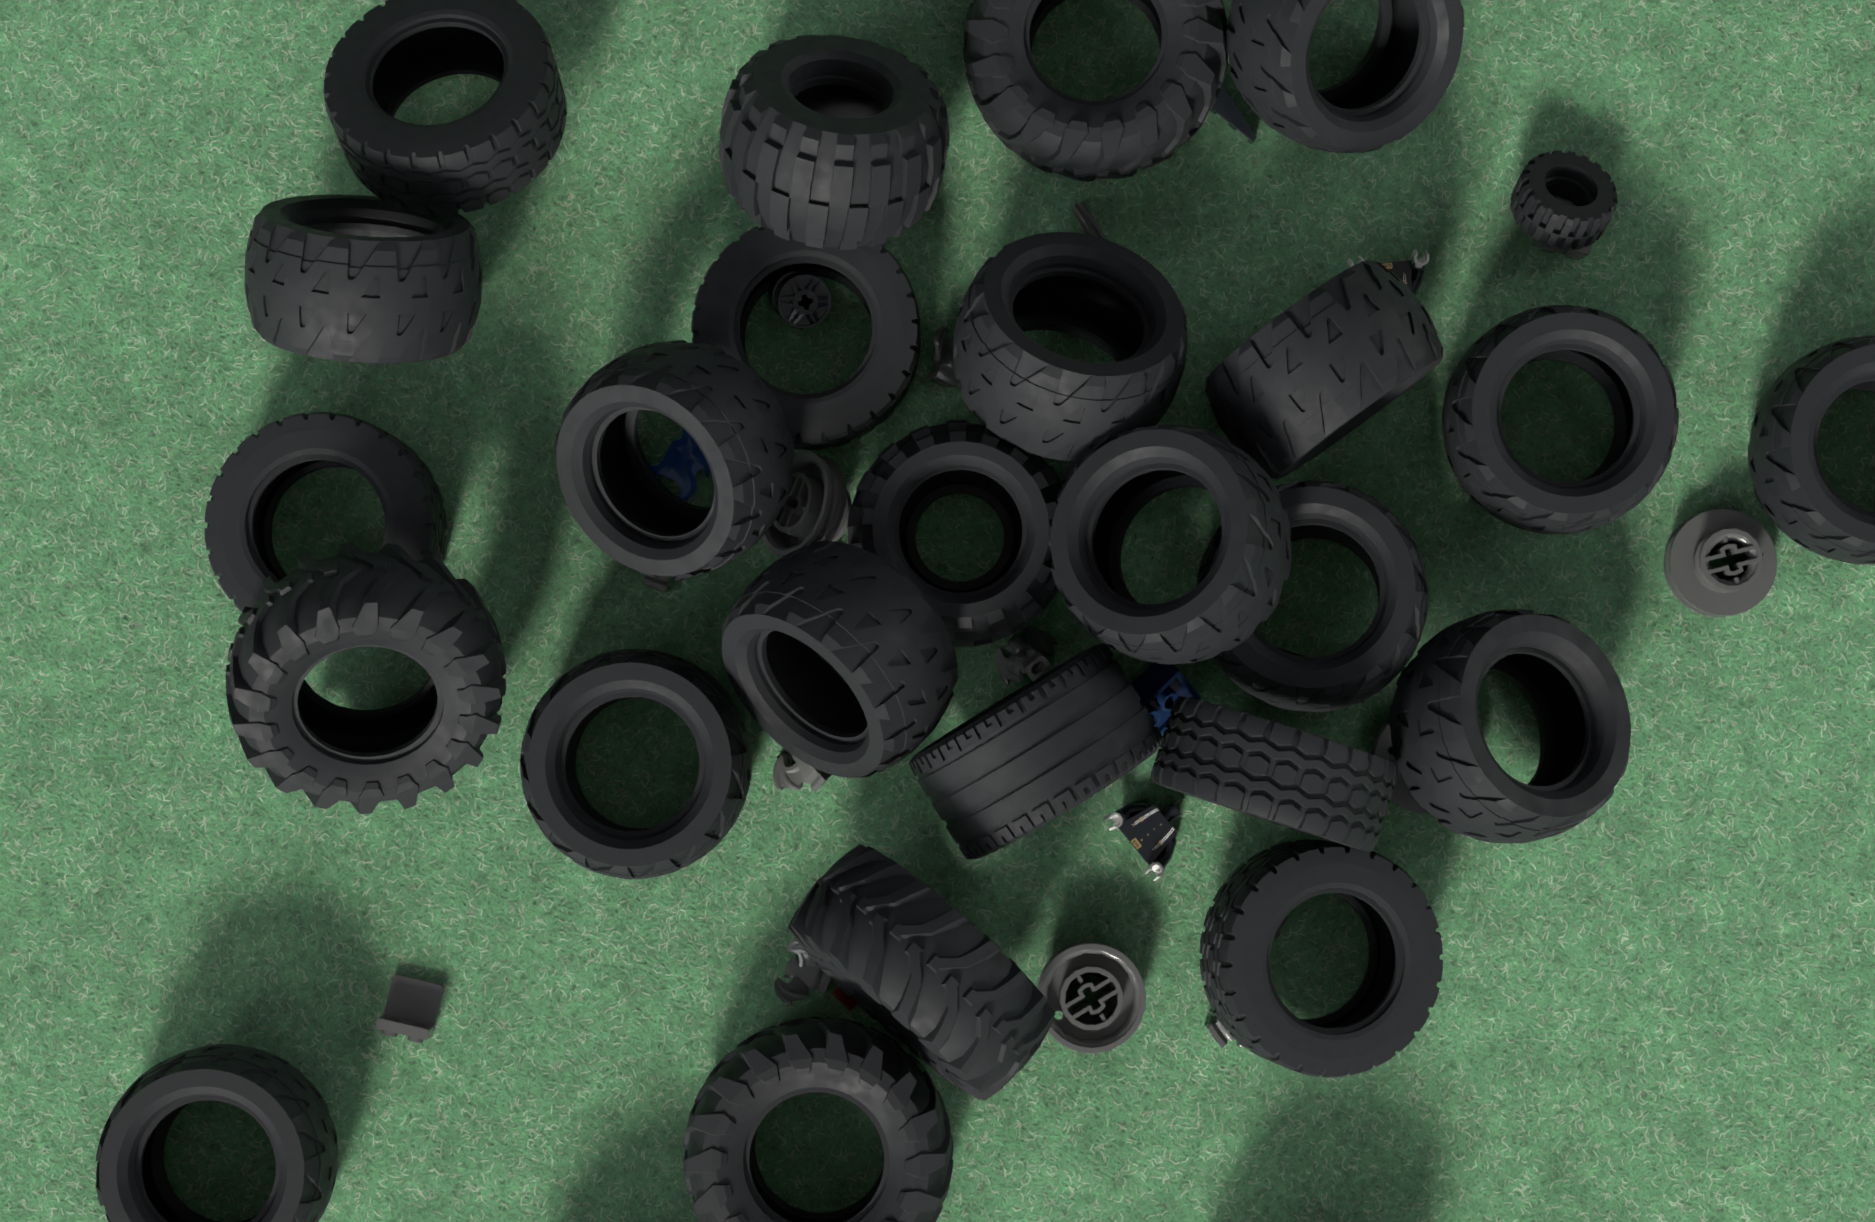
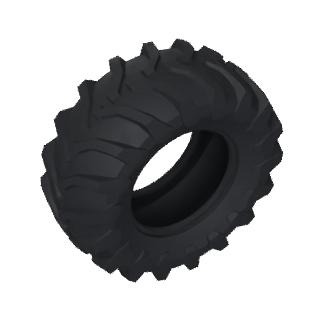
M974 0V3H970L964 27L963 57L966 77L974 101L982 113L983 119L1000 141L1025 161L1044 172H1054L1074 180L1089 182L1094 181L1096 177L1097 179L1131 177L1136 174L1137 168L1146 169L1162 163L1173 155V151L1178 145L1183 146L1200 129L1209 110H1212L1225 78L1228 61L1225 34L1228 24L1223 0H1127L1138 7L1150 20L1158 37L1160 52L1151 72L1137 87L1124 95L1103 101L1080 100L1060 92L1042 76L1031 54L1032 45L1040 24L1055 7L1066 0Z
M353 542L340 544L337 555L318 561H315L309 553L298 557V569L281 580L270 575L263 582L265 591L263 597L254 608L245 606L238 619V623L242 627L238 629L234 643L230 645L228 652L230 664L226 665L225 675L230 720L235 733L239 737L246 758L254 768H265L274 786L284 793L302 789L315 807L328 809L338 801H347L354 806L359 814H369L374 811L381 801L397 799L404 809L416 806L418 793L437 786L446 793L455 787L453 775L466 764L479 766L483 760V753L480 750L481 745L488 734L498 733L502 719L497 712L502 705V696L506 693V678H503V675L506 674V662L496 623L488 609H486L475 587L467 579H455L442 560L429 555L419 561L413 560L399 544L386 543L378 553H364ZM357 647H381L398 651L414 659L430 675L421 689L410 698L396 705L375 710L350 709L331 703L318 695L305 680L307 674L325 658L340 651Z
M859 844L841 857L816 881L800 907L796 910L788 929L817 966L827 976L832 977L835 980L834 983L846 995L854 998L858 1002V1006L871 1018L878 1020L888 1033L901 1044L907 1045L914 1055L925 1064L931 1066L933 1070L975 1098L985 1101L1000 1091L1028 1063L1047 1035L1056 1015L1055 1011L1047 1003L1048 1000L1017 964L1011 958H1007L1002 953V949L988 935H983L975 928V924L960 910L951 907L946 903L947 900L891 858L886 857L870 846L865 847Z
M805 1017L781 1022L779 1026L765 1028L739 1043L738 1048L727 1053L711 1071L695 1098V1104L690 1112L685 1131L683 1148L686 1150L683 1166L689 1195H693V1211L699 1222H936L943 1209L942 1203L948 1194L953 1171V1135H951L950 1120L943 1099L923 1065L911 1053L907 1054L900 1043L872 1027L868 1030L862 1023L842 1018L826 1017L824 1020L819 1017ZM810 1092L835 1094L856 1104L874 1123L883 1145L884 1165L874 1186L856 1203L833 1212L816 1213L804 1211L781 1200L764 1181L756 1160L755 1141L757 1129L768 1112L790 1097Z

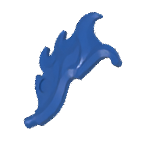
M682 428V438L672 442L660 464L652 466L648 463L656 476L664 475L677 482L681 488V494L678 497L682 500H687L696 490L698 472L705 470L706 477H709L711 470L698 444Z

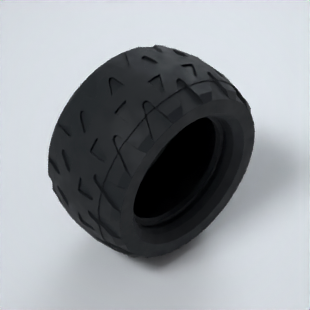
M1232 0L1225 38L1227 41V53L1231 63L1230 73L1236 88L1265 124L1281 135L1315 150L1336 153H1365L1381 149L1385 144L1402 139L1412 132L1440 102L1453 78L1461 55L1464 9L1461 6L1460 0H1378L1377 28L1372 43L1361 63L1339 84L1323 90H1317L1309 70L1310 43L1316 24L1331 0Z
M328 194L297 196L276 200L265 205L254 218L245 253L244 288L252 325L261 337L272 345L294 353L336 361L383 364L420 362L442 358L459 351L471 338L473 327L477 321L482 296V258L475 229L460 214L437 215L435 211L432 214H421L412 212L409 208L404 210L395 207L377 196Z
M1048 232L1024 237L1005 245L995 257H989L976 274L963 298L953 340L955 379L960 381L962 398L970 411L975 414L983 425L1004 441L1041 457L1063 461H1082L1096 447L1117 439L1118 434L1137 427L1156 426L1164 416L1175 397L1186 364L1187 316L1185 309L1171 284L1151 263L1119 244L1103 238L1071 232ZM1050 330L1067 333L1098 346L1111 356L1115 362L1090 363L1070 359L1045 349L1029 338L1024 332Z
M1365 260L1328 280L1251 336L1207 377L1205 393L1211 404L1210 407L1228 439L1250 455L1270 478L1280 479L1341 440L1423 378L1443 359V346L1437 336L1438 333L1429 313L1410 288L1380 262Z
M1547 305L1523 311L1503 320L1475 341L1462 356L1453 372L1445 393L1442 411V434L1448 461L1455 476L1469 496L1484 510L1514 527L1541 534H1571L1602 526L1618 519L1637 506L1652 491L1663 475L1671 459L1678 433L1679 408H1677L1674 382L1667 365H1663L1658 352L1651 342L1638 330L1632 329L1616 316L1600 310L1573 305ZM1541 360H1557L1573 364L1589 373L1601 385L1608 396L1614 414L1613 441L1603 463L1585 480L1579 482H1559L1539 476L1525 467L1508 446L1501 423L1502 400L1509 382L1523 365Z
M1862 335L1860 337H1850L1835 341L1806 354L1790 365L1773 383L1760 403L1752 423L1751 442L1748 446V467L1756 485L1754 490L1761 506L1771 519L1778 524L1777 527L1794 542L1814 553L1836 561L1851 564H1875V512L1856 507L1838 495L1826 480L1817 455L1819 426L1831 403L1846 390H1866L1875 393V335Z
M685 340L657 342L632 349L604 365L584 383L563 413L562 426L556 435L555 442L556 466L561 491L581 529L611 558L639 571L641 574L651 577L677 576V579L688 578L720 568L741 556L765 535L769 527L772 526L790 493L793 477H791L792 463L795 456L793 439L790 436L784 412L777 399L759 376L745 363L726 354L724 350L706 343L694 344L687 343ZM641 410L655 411L669 417L685 429L698 444L709 464L713 477L714 499L712 507L696 506L682 500L667 489L653 473L644 457L638 437V419Z
M1162 424L1160 426L1137 427L1124 431L1117 435V439L1096 447L1082 459V464L1072 477L1065 481L1056 499L1058 504L1053 520L1049 524L1048 545L1052 553L1050 569L1054 582L1063 596L1067 607L1086 631L1105 645L1137 660L1155 662L1157 664H1186L1204 661L1215 657L1223 651L1238 647L1249 639L1261 621H1267L1278 605L1283 582L1288 580L1292 562L1290 536L1292 535L1287 511L1276 486L1265 470L1250 455L1226 438L1213 432L1190 426ZM1190 487L1209 490L1218 506L1222 522L1221 545L1213 567L1200 584L1178 599L1161 604L1138 603L1129 592L1121 569V549L1130 523L1148 502L1165 492Z
M1309 480L1276 486L1287 511L1292 535L1290 536L1291 541L1305 538L1325 539L1341 544L1354 552L1367 566L1374 579L1378 594L1377 612L1369 628L1356 642L1344 650L1331 655L1303 657L1284 652L1269 643L1255 629L1249 639L1238 647L1223 651L1213 658L1235 684L1250 695L1272 706L1305 712H1326L1342 709L1364 701L1381 691L1404 669L1414 654L1425 626L1429 605V585L1424 560L1416 541L1402 521L1390 509L1372 496L1355 488L1328 481ZM1222 524L1215 531L1201 559L1196 586L1207 576L1217 558L1222 539Z
M817 541L809 546H803L773 562L745 588L731 609L722 629L721 647L724 666L735 692L751 716L767 734L796 758L820 771L839 777L867 778L877 771L882 772L886 768L895 765L912 753L938 725L954 696L952 689L958 681L957 658L952 639L931 602L909 578L889 562L868 550L847 543Z
M1505 609L1480 613L1441 630L1417 651L1416 657L1400 673L1396 682L1398 687L1389 713L1392 750L1398 770H1400L1405 783L1410 789V793L1419 805L1437 818L1442 826L1454 833L1463 834L1480 841L1508 844L1527 843L1561 834L1580 824L1600 809L1612 797L1614 787L1625 773L1629 759L1631 721L1622 684L1612 664L1600 647L1589 636L1559 616L1553 614H1533V610ZM1488 670L1500 673L1510 679L1523 693L1534 713L1540 736V757L1537 770L1528 784L1516 780L1501 768L1492 756L1482 735L1478 717V694L1480 685Z
M624 649L603 653L585 662H581L559 677L549 690L545 692L533 710L526 727L521 746L520 774L527 806L544 836L556 849L571 858L578 865L593 872L623 879H645L666 875L687 867L705 856L722 841L737 821L744 807L752 776V752L747 727L738 707L724 687L710 674L693 663L669 653L647 649ZM643 697L668 706L685 721L698 747L700 767L696 787L684 808L672 819L660 826L639 829L616 824L600 815L590 805L578 782L576 754L586 727L596 715L616 702Z
M216 1044L198 1047L172 1056L151 1067L136 1079L116 1103L104 1126L96 1153V1161H98L96 1191L100 1206L104 1205L108 1222H222L205 1218L189 1209L174 1193L164 1166L166 1137L178 1114L191 1102L215 1100L235 1105L253 1116L267 1133L275 1154V1181L268 1201L257 1216L235 1222H319L330 1201L338 1169L339 1149L337 1133L326 1102L317 1088L303 1076L304 1074L286 1060L260 1049L233 1044Z

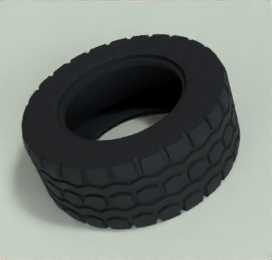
M515 0L385 1V6L378 5L363 15V21L357 20L345 32V38L341 37L336 44L332 57L329 58L326 67L323 92L325 107L349 166L357 179L373 194L383 201L386 200L389 204L404 210L409 208L412 212L421 214H432L435 211L437 215L458 214L459 209H463L464 213L484 208L485 203L490 205L499 203L509 198V192L516 194L531 183V177L536 178L547 167L548 161L552 160L557 152L564 134L567 103L549 39L536 18ZM457 74H474L491 78L500 83L495 93L484 105L471 114L452 122L436 125H417L394 118L402 102L411 93L426 83L442 77Z
M756 226L739 236V240L736 242H731L719 254L720 258L709 267L703 278L705 281L700 285L696 295L695 309L692 313L691 321L692 343H706L724 350L726 354L745 363L754 372L755 370L748 361L745 348L747 322L756 303L769 290L772 280L779 272L787 268L800 267L816 276L829 278L841 283L861 300L871 318L872 336L866 357L857 371L837 387L820 393L797 394L776 388L759 376L773 396H775L784 412L790 436L793 439L794 449L820 450L826 447L833 448L847 444L851 440L859 439L874 430L878 424L883 423L895 411L894 409L905 397L916 373L921 348L919 308L911 282L907 274L902 270L898 260L890 251L885 249L883 244L874 247L867 245L858 246L857 249L839 250L834 247H823L822 249L806 246V243L796 240L788 241L774 235V231L768 227L758 228Z
M311 412L308 415L301 413L285 417L281 422L277 420L258 430L257 435L252 434L237 447L238 451L236 453L232 452L220 469L222 471L221 475L216 476L209 494L212 496L211 501H207L205 511L207 528L204 529L206 549L210 550L208 555L214 575L219 576L218 583L229 599L234 600V605L241 612L245 606L254 608L265 594L263 582L270 575L279 580L287 576L273 548L272 522L281 498L296 481L320 469L332 467L354 469L373 486L381 501L385 516V535L382 547L386 543L399 544L416 561L429 555L438 559H442V556H445L447 535H445V530H447L446 510L443 508L444 501L437 483L434 482V477L429 468L404 442L381 428L350 415L333 414L332 412Z
M1178 696L1170 711L1171 716H1169L1166 724L1167 729H1165L1163 734L1164 741L1156 755L1155 761L1157 762H1154L1151 771L1152 782L1355 849L1371 852L1376 846L1383 826V819H1385L1390 804L1388 799L1393 794L1394 785L1398 778V765L1331 739L1242 711L1183 696Z
M1303 839L1296 840L1295 842L1280 843L1271 846L1270 850L1264 849L1247 860V864L1242 863L1228 877L1229 881L1223 883L1213 899L1215 903L1213 907H1209L1203 926L1206 928L1205 932L1201 933L1200 954H1202L1200 972L1202 981L1206 983L1204 989L1211 1007H1215V1015L1224 1028L1230 1030V1035L1237 1042L1250 1049L1251 1052L1259 1057L1298 1073L1316 1077L1322 1075V1077L1336 1078L1345 1077L1348 1074L1363 1073L1371 1070L1373 1065L1377 1067L1396 1055V1051H1402L1415 1038L1414 1032H1419L1430 1015L1428 1012L1429 1007H1434L1440 988L1437 987V982H1441L1443 960H1440V955L1443 954L1441 934L1436 931L1439 926L1431 906H1427V898L1416 883H1412V878L1397 864L1393 865L1391 860L1374 851L1368 852L1331 841ZM1335 893L1353 907L1365 927L1369 943V961L1366 974L1357 992L1341 1008L1322 1017L1299 1019L1283 1004L1272 981L1270 952L1273 939L1284 918L1300 903L1317 895Z

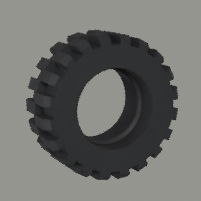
M1555 150L1551 154L1546 152L1532 158L1525 165L1511 194L1510 207L1517 225L1521 224V230L1526 235L1529 233L1532 236V240L1537 243L1541 241L1549 248L1559 247V250L1565 251L1569 248L1578 250L1582 249L1583 246L1588 247L1594 244L1604 233L1617 208V190L1614 181L1610 182L1611 177L1608 172H1603L1601 165L1597 162L1589 161L1588 157L1575 155L1576 152L1568 151L1567 153H1562V150ZM1552 195L1564 197L1570 200L1576 206L1564 204L1558 201Z

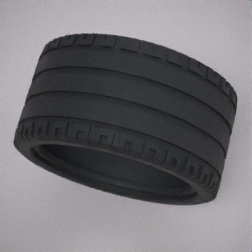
M1096 644L1041 675L1034 682L1031 681L962 723L912 757L909 766L914 776L919 777L917 781L927 797L932 798L934 809L941 820H945L947 823L946 828L954 842L956 844L959 843L958 849L966 859H978L987 856L1049 823L1137 767L1154 754L1164 741L1159 728L1154 726L1155 721L1147 708L1140 704L1141 698L1133 685L1126 681L1125 677L1127 675L1117 659H1113L1112 656L1114 654L1107 645Z

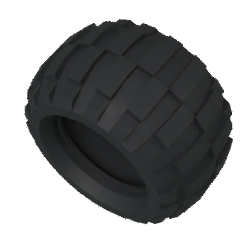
M810 34L797 36L796 39L791 40L782 39L769 44L768 50L756 52L750 58V61L739 69L736 79H733L722 108L719 137V157L722 175L725 177L726 187L732 197L735 196V201L740 209L748 211L749 218L757 225L768 227L774 231V235L788 241L796 240L806 243V246L816 248L834 247L839 250H852L864 245L874 247L885 244L888 237H900L921 220L924 211H929L941 187L950 141L947 107L943 97L939 96L935 82L928 80V73L919 64L907 60L906 55L894 49H888L866 39H856L834 34Z
M950 420L947 423L930 427L925 425L910 431L909 435L898 442H892L878 455L877 460L869 470L863 474L856 487L857 491L852 506L849 509L847 523L848 544L858 546L881 557L909 578L922 591L940 615L950 634L954 647H976L990 644L1011 636L1026 627L1043 612L1058 592L1050 569L1052 553L1048 545V531L1058 504L1056 499L1062 489V481L1052 465L1049 466L1041 456L1026 452L1009 444L991 432L985 425L968 423L967 420ZM969 494L984 500L996 511L1003 526L1004 545L998 561L987 573L973 580L951 581L936 575L924 564L917 550L916 529L919 519L927 507L934 501L947 495Z

